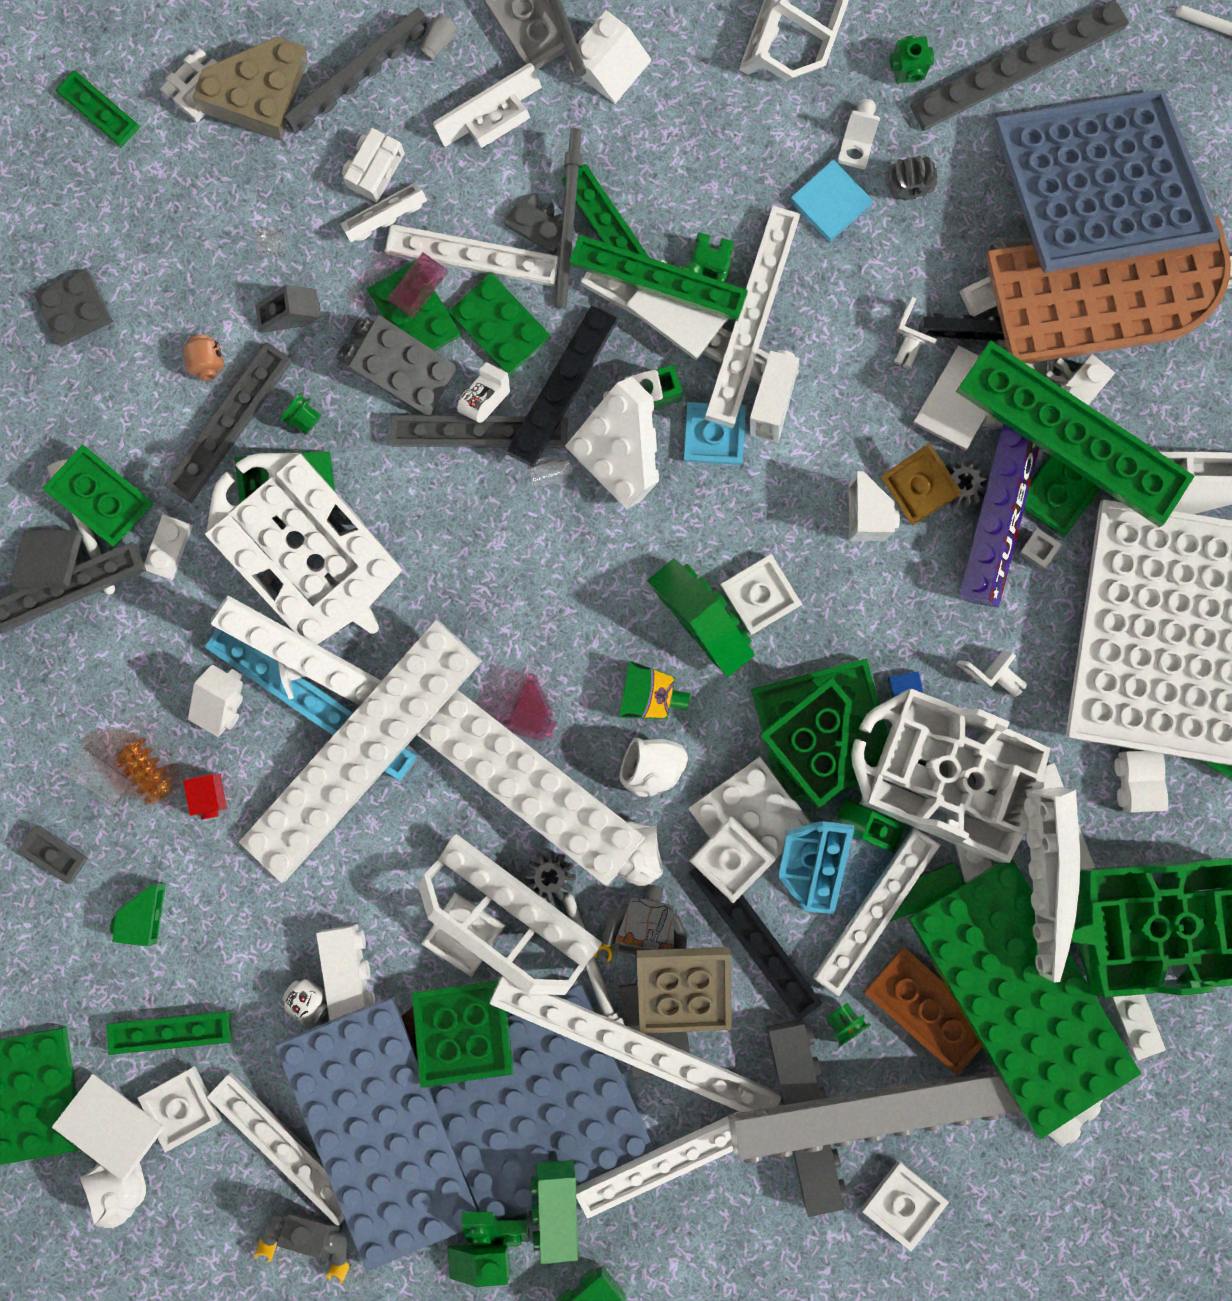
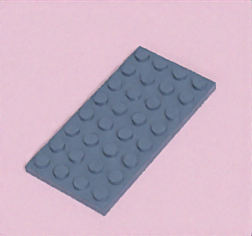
M393 995L277 1042L275 1045L276 1051L366 1272L462 1232V1212H479L457 1160L429 1087L420 1088L418 1058Z

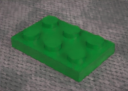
M417 260L367 288L383 318L433 351L462 336Z
M492 273L487 275L448 311L451 317L503 371L508 373V376L551 338L544 327Z
M83 444L42 487L44 491L114 548L155 505Z

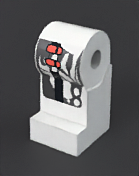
M487 362L480 368V376L470 386V389L462 394L457 406L459 413L479 423L483 422L510 392L508 373Z

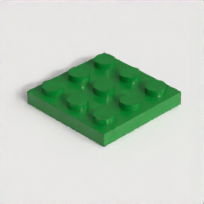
M499 980L412 993L420 1088L514 1075L508 1013L490 1004V999Z

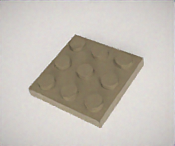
M730 947L636 950L641 1033L732 1030Z

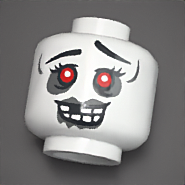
M304 979L300 982L294 981L283 995L282 999L285 1002L284 1011L303 1025H309L315 1020L320 1022L328 1013L325 990L309 979Z

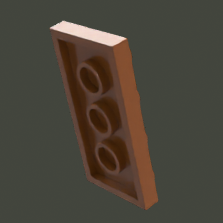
M903 946L900 947L863 990L870 999L957 1076L982 1048L946 984Z

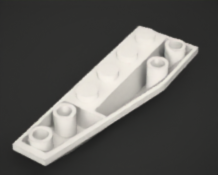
M1160 452L1195 476L1173 511L1198 514L1232 505V453Z
M1056 787L1026 790L1027 799L1024 802V810L1029 823L1026 839L1031 851L1029 874L1033 879L1031 904L1035 910L1036 924L1033 926V934L1038 947L1035 963L1039 975L1052 982H1060L1075 924L1080 885V843L1076 790Z

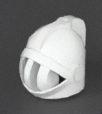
M634 738L627 749L621 765L620 781L624 788L637 797H652L669 790L677 783L682 772L685 770L688 761L686 750L679 743L665 739L643 740Z
M627 822L644 835L645 839L616 876L623 878L628 883L645 886L651 884L663 874L657 841V825L650 826L636 822Z
M140 1162L126 1181H121L100 1164L86 1175L80 1176L91 1208L92 1225L99 1228H113L123 1224L128 1217L132 1216L135 1208L141 1204L146 1194V1185Z

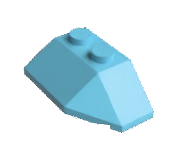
M817 821L787 831L778 878L799 901V905L804 911L827 914L835 913L854 833V825Z

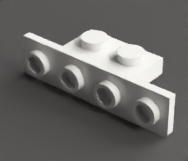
M528 63L434 121V128L443 146L446 147L465 134L470 133L482 148L530 118L529 113L521 103V100L542 88L534 66Z

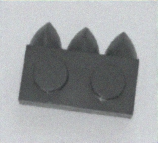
M536 193L527 195L522 200L519 198L506 218L505 226L548 252L555 254L561 242L563 214L554 219L555 209L553 203L546 204L537 209L538 198Z

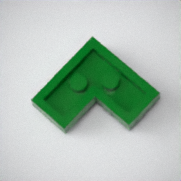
M462 1212L464 1234L467 1242L472 1243L475 1247H488L491 1245V1242H503L504 1246L517 1247L521 1245V1242H529L527 1220L496 1221L494 1212Z

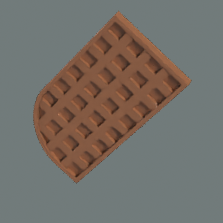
M1214 216L1221 234L1216 243L1043 273L1034 244L988 251L985 257L1007 351L1026 364L1168 342L1191 333L1215 311L1228 287L1231 260L1220 217Z

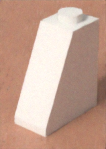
M779 350L778 352L770 351L750 416V436L775 443L779 442L799 369L800 358L795 357L789 351Z

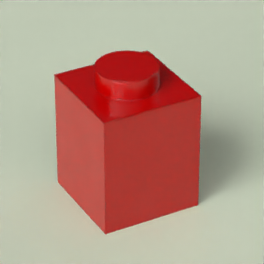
M210 774L183 780L190 816L200 815V819L205 820L219 817L218 811L227 809L221 774Z

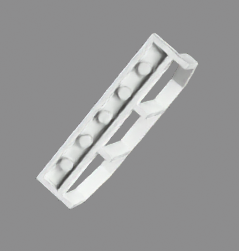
M764 0L739 70L750 75L758 69L765 68L784 81H789L826 66L849 0H837L828 27L791 5L788 0ZM782 15L823 40L815 63L793 71L770 57L768 50L771 42L774 41L779 32L777 25Z
M457 834L451 838L439 859L423 875L418 883L427 919L527 994L566 995L602 944L601 941ZM444 864L486 895L462 924L439 908L431 879ZM492 900L530 928L507 958L468 930ZM536 932L579 965L568 980H547L532 978L512 962Z

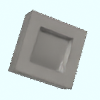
M1036 528L1030 534L1018 554L1041 570H1044L1062 544L1039 528Z

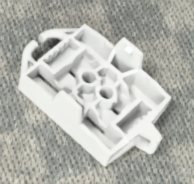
M258 453L248 455L238 461L235 465L243 474L253 467H262L268 471L269 478L237 506L229 504L226 499L227 489L235 480L228 472H225L216 482L212 492L205 535L295 633L316 645L352 621L369 633H376L379 629L378 622L369 606L399 575L402 568L301 453ZM335 504L341 509L339 514L344 519L348 517L356 528L339 533L327 520ZM278 516L283 521L284 528L281 529L272 518ZM289 532H300L304 537V542L300 546H291L286 540ZM312 554H319L324 559V565L319 569H313L308 566L307 558ZM271 569L283 584L278 594L269 585L273 580L267 574L262 577L259 572ZM329 573L335 579L334 585H331L324 577L325 574Z
M914 689L901 692V694L880 704L867 713L860 724L859 729L861 731L871 733L874 724L883 719L889 720L892 727L879 762L875 767L869 766L864 759L866 742L859 739L854 740L851 758L862 793L859 804L993 861L1010 863L1023 835H1026L1029 829L1028 817L1024 810V802L1027 799L1026 790L1044 788L1046 779L1044 775L1050 748L1007 729L1010 722L981 709H961ZM965 726L983 734L977 741L965 737ZM922 759L927 761V763L923 766L918 764V760ZM941 762L948 766L949 771L946 777H943L939 772ZM970 774L976 779L974 789H971L967 783V778H969ZM937 810L946 814V823L929 818Z

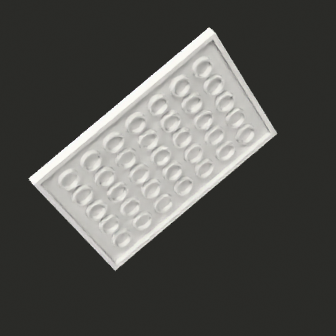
M1100 501L1066 738L1232 765V520L1173 511L1166 523L1158 527L1122 502Z

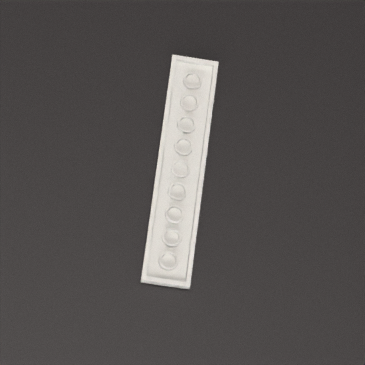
M436 620L239 843L281 883L285 882L480 665L482 660L440 621Z
M458 689L417 734L605 886H609L645 839L644 835Z

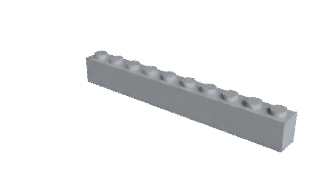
M996 1069L735 1113L728 1115L733 1153L739 1160H743L745 1163H755L761 1161L762 1156L774 1154V1157L783 1158L791 1156L793 1154L792 1151L804 1149L805 1152L821 1151L824 1145L829 1144L845 1147L852 1145L853 1140L863 1138L865 1141L870 1142L879 1141L886 1134L894 1133L895 1136L911 1135L914 1129L923 1128L925 1131H935L942 1129V1124L953 1123L956 1126L971 1124V1119L982 1118V1120L989 1121L1000 1119V1114L1011 1112L1012 1115H1022Z

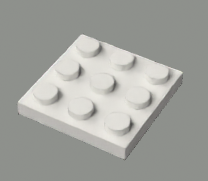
M762 755L688 808L709 838L732 816L775 858L783 853L788 830L812 823Z

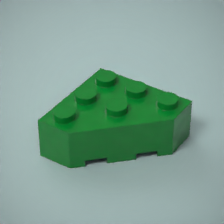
M673 558L651 576L647 582L689 635L706 652L705 654L713 664L728 678L755 656L749 646L752 640L742 628L738 630L737 626L740 622L730 610H725L724 607L728 604L717 591L711 593L713 590L702 577L697 580V574L687 563L682 566Z
M833 677L827 679L758 735L759 739L813 806L817 808L824 805L844 787L845 757L847 756L848 727L852 701Z

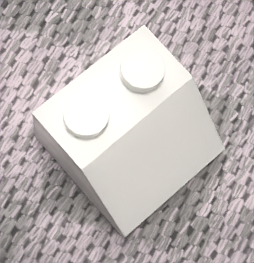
M607 10L577 44L586 68V74L581 76V78L614 104L617 103L651 62V58L630 28ZM570 61V68H571V70L574 72L573 67H572V64H571V61Z
M857 471L849 482V541H885L895 532V528H899V510L894 509V501L864 471Z

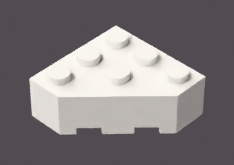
M633 377L616 383L565 446L626 509L642 501L659 482L658 469L655 466V452H657L656 432L652 424L653 397Z

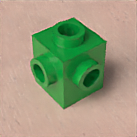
M906 36L897 41L894 52L890 54V68L895 73L896 84L925 80L930 66L934 64V51L932 47H928L927 36Z

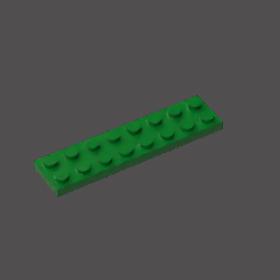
M991 340L955 391L1158 527L1166 523L1195 477Z

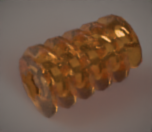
M143 737L123 748L117 754L118 758L115 764L117 767H124L122 774L125 777L132 776L129 784L133 787L139 786L136 793L138 796L146 795L143 803L149 806L163 800L175 791L178 786L171 788L169 786L174 779L173 775L165 778L162 777L167 770L166 766L155 767L160 760L159 756L149 759L148 756L153 751V748H141L147 740Z

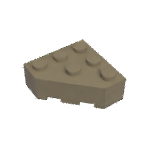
M277 36L202 69L193 94L196 109L204 114L282 140L287 125L284 115L292 110L308 62L306 47Z

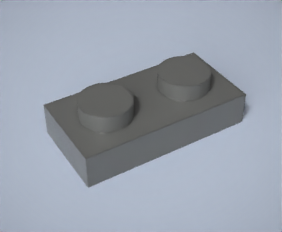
M41 826L33 828L18 851L66 884H71L88 860V857Z

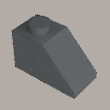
M285 285L255 304L259 333L304 327L320 318V303L317 297V290L312 288Z

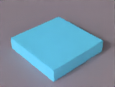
M833 159L791 197L790 202L830 243L870 207L873 200Z
M687 402L683 462L742 465L746 405H740L734 427L730 428L705 420L709 403Z

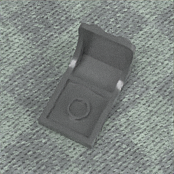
M380 315L368 316L363 320L359 318L351 330V334L354 336L348 345L344 344L336 356V359L339 360L336 367L340 370L350 371L370 381L420 414L430 416L458 366Z

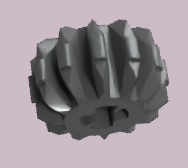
M918 155L911 158L908 156L907 159H899L897 163L889 166L888 178L886 180L887 188H889L890 194L895 199L903 198L906 201L912 198L925 197L927 193L935 190L938 178L937 168H935V163L929 157L922 158Z
M957 459L954 466L950 463L945 466L957 486L963 479L967 482V485L960 489L963 494L952 500L951 508L953 509L957 508L959 504H961L963 510L969 509L971 503L978 505L981 502L979 496H984L986 493V488L981 485L986 484L989 478L979 476L984 469L983 467H978L974 470L973 460H969L964 465L961 459Z
M553 850L548 852V861L545 860L542 853L537 854L540 866L530 861L528 866L536 872L525 873L526 879H535V882L530 883L527 887L531 890L538 887L540 890L536 894L540 897L546 892L548 903H551L553 900V892L556 893L559 900H563L564 893L561 887L568 892L573 890V887L565 882V880H576V874H566V871L572 869L574 864L570 862L562 866L561 863L566 857L563 853L557 861H554L555 854ZM551 869H554L557 872L555 877H559L558 882L551 881L548 884L544 881L546 876H542L543 871L549 872Z

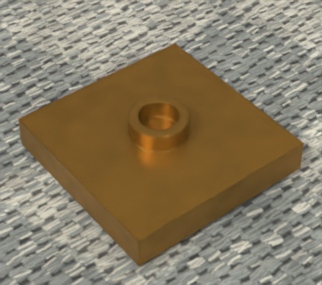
M931 443L925 445L881 476L912 526L963 494Z

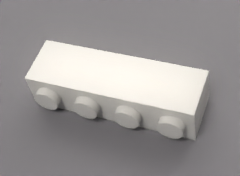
M358 924L325 929L316 933L330 1021L375 1003L373 991H368L366 980L370 979V966L367 960L363 961L362 949L366 947L365 935L363 930L359 931Z

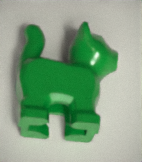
M698 232L696 237L697 245L691 255L690 262L680 266V268L703 275L702 272L716 277V280L725 282L730 269V255L732 254L734 241L722 238L720 239V245H717V249L710 248V235Z

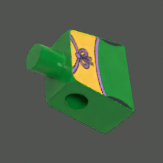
M629 661L619 718L668 719L670 707L688 710L691 693L673 690L674 676L637 662Z

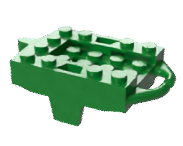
M1207 858L1080 869L1076 922L1071 942L1079 944L1090 994L1105 998L1153 993L1183 996L1212 993L1213 987L1231 986L1232 858ZM1151 873H1163L1160 887H1157ZM1181 919L1183 920V925L1179 924ZM1152 922H1154L1155 930L1153 934H1151L1150 925ZM1168 966L1172 967L1177 979L1165 980Z

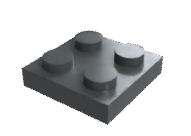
M86 268L33 293L56 343L60 347L113 323L94 279Z

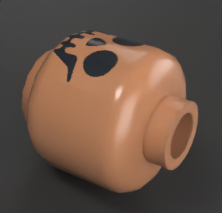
M209 335L190 337L183 346L182 354L189 375L199 377L200 381H209L217 377L216 373L223 370L224 361L218 341L211 339Z

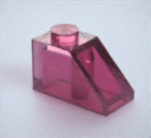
M529 673L508 729L544 742L545 737L551 739L557 722L552 720L554 713L537 676Z

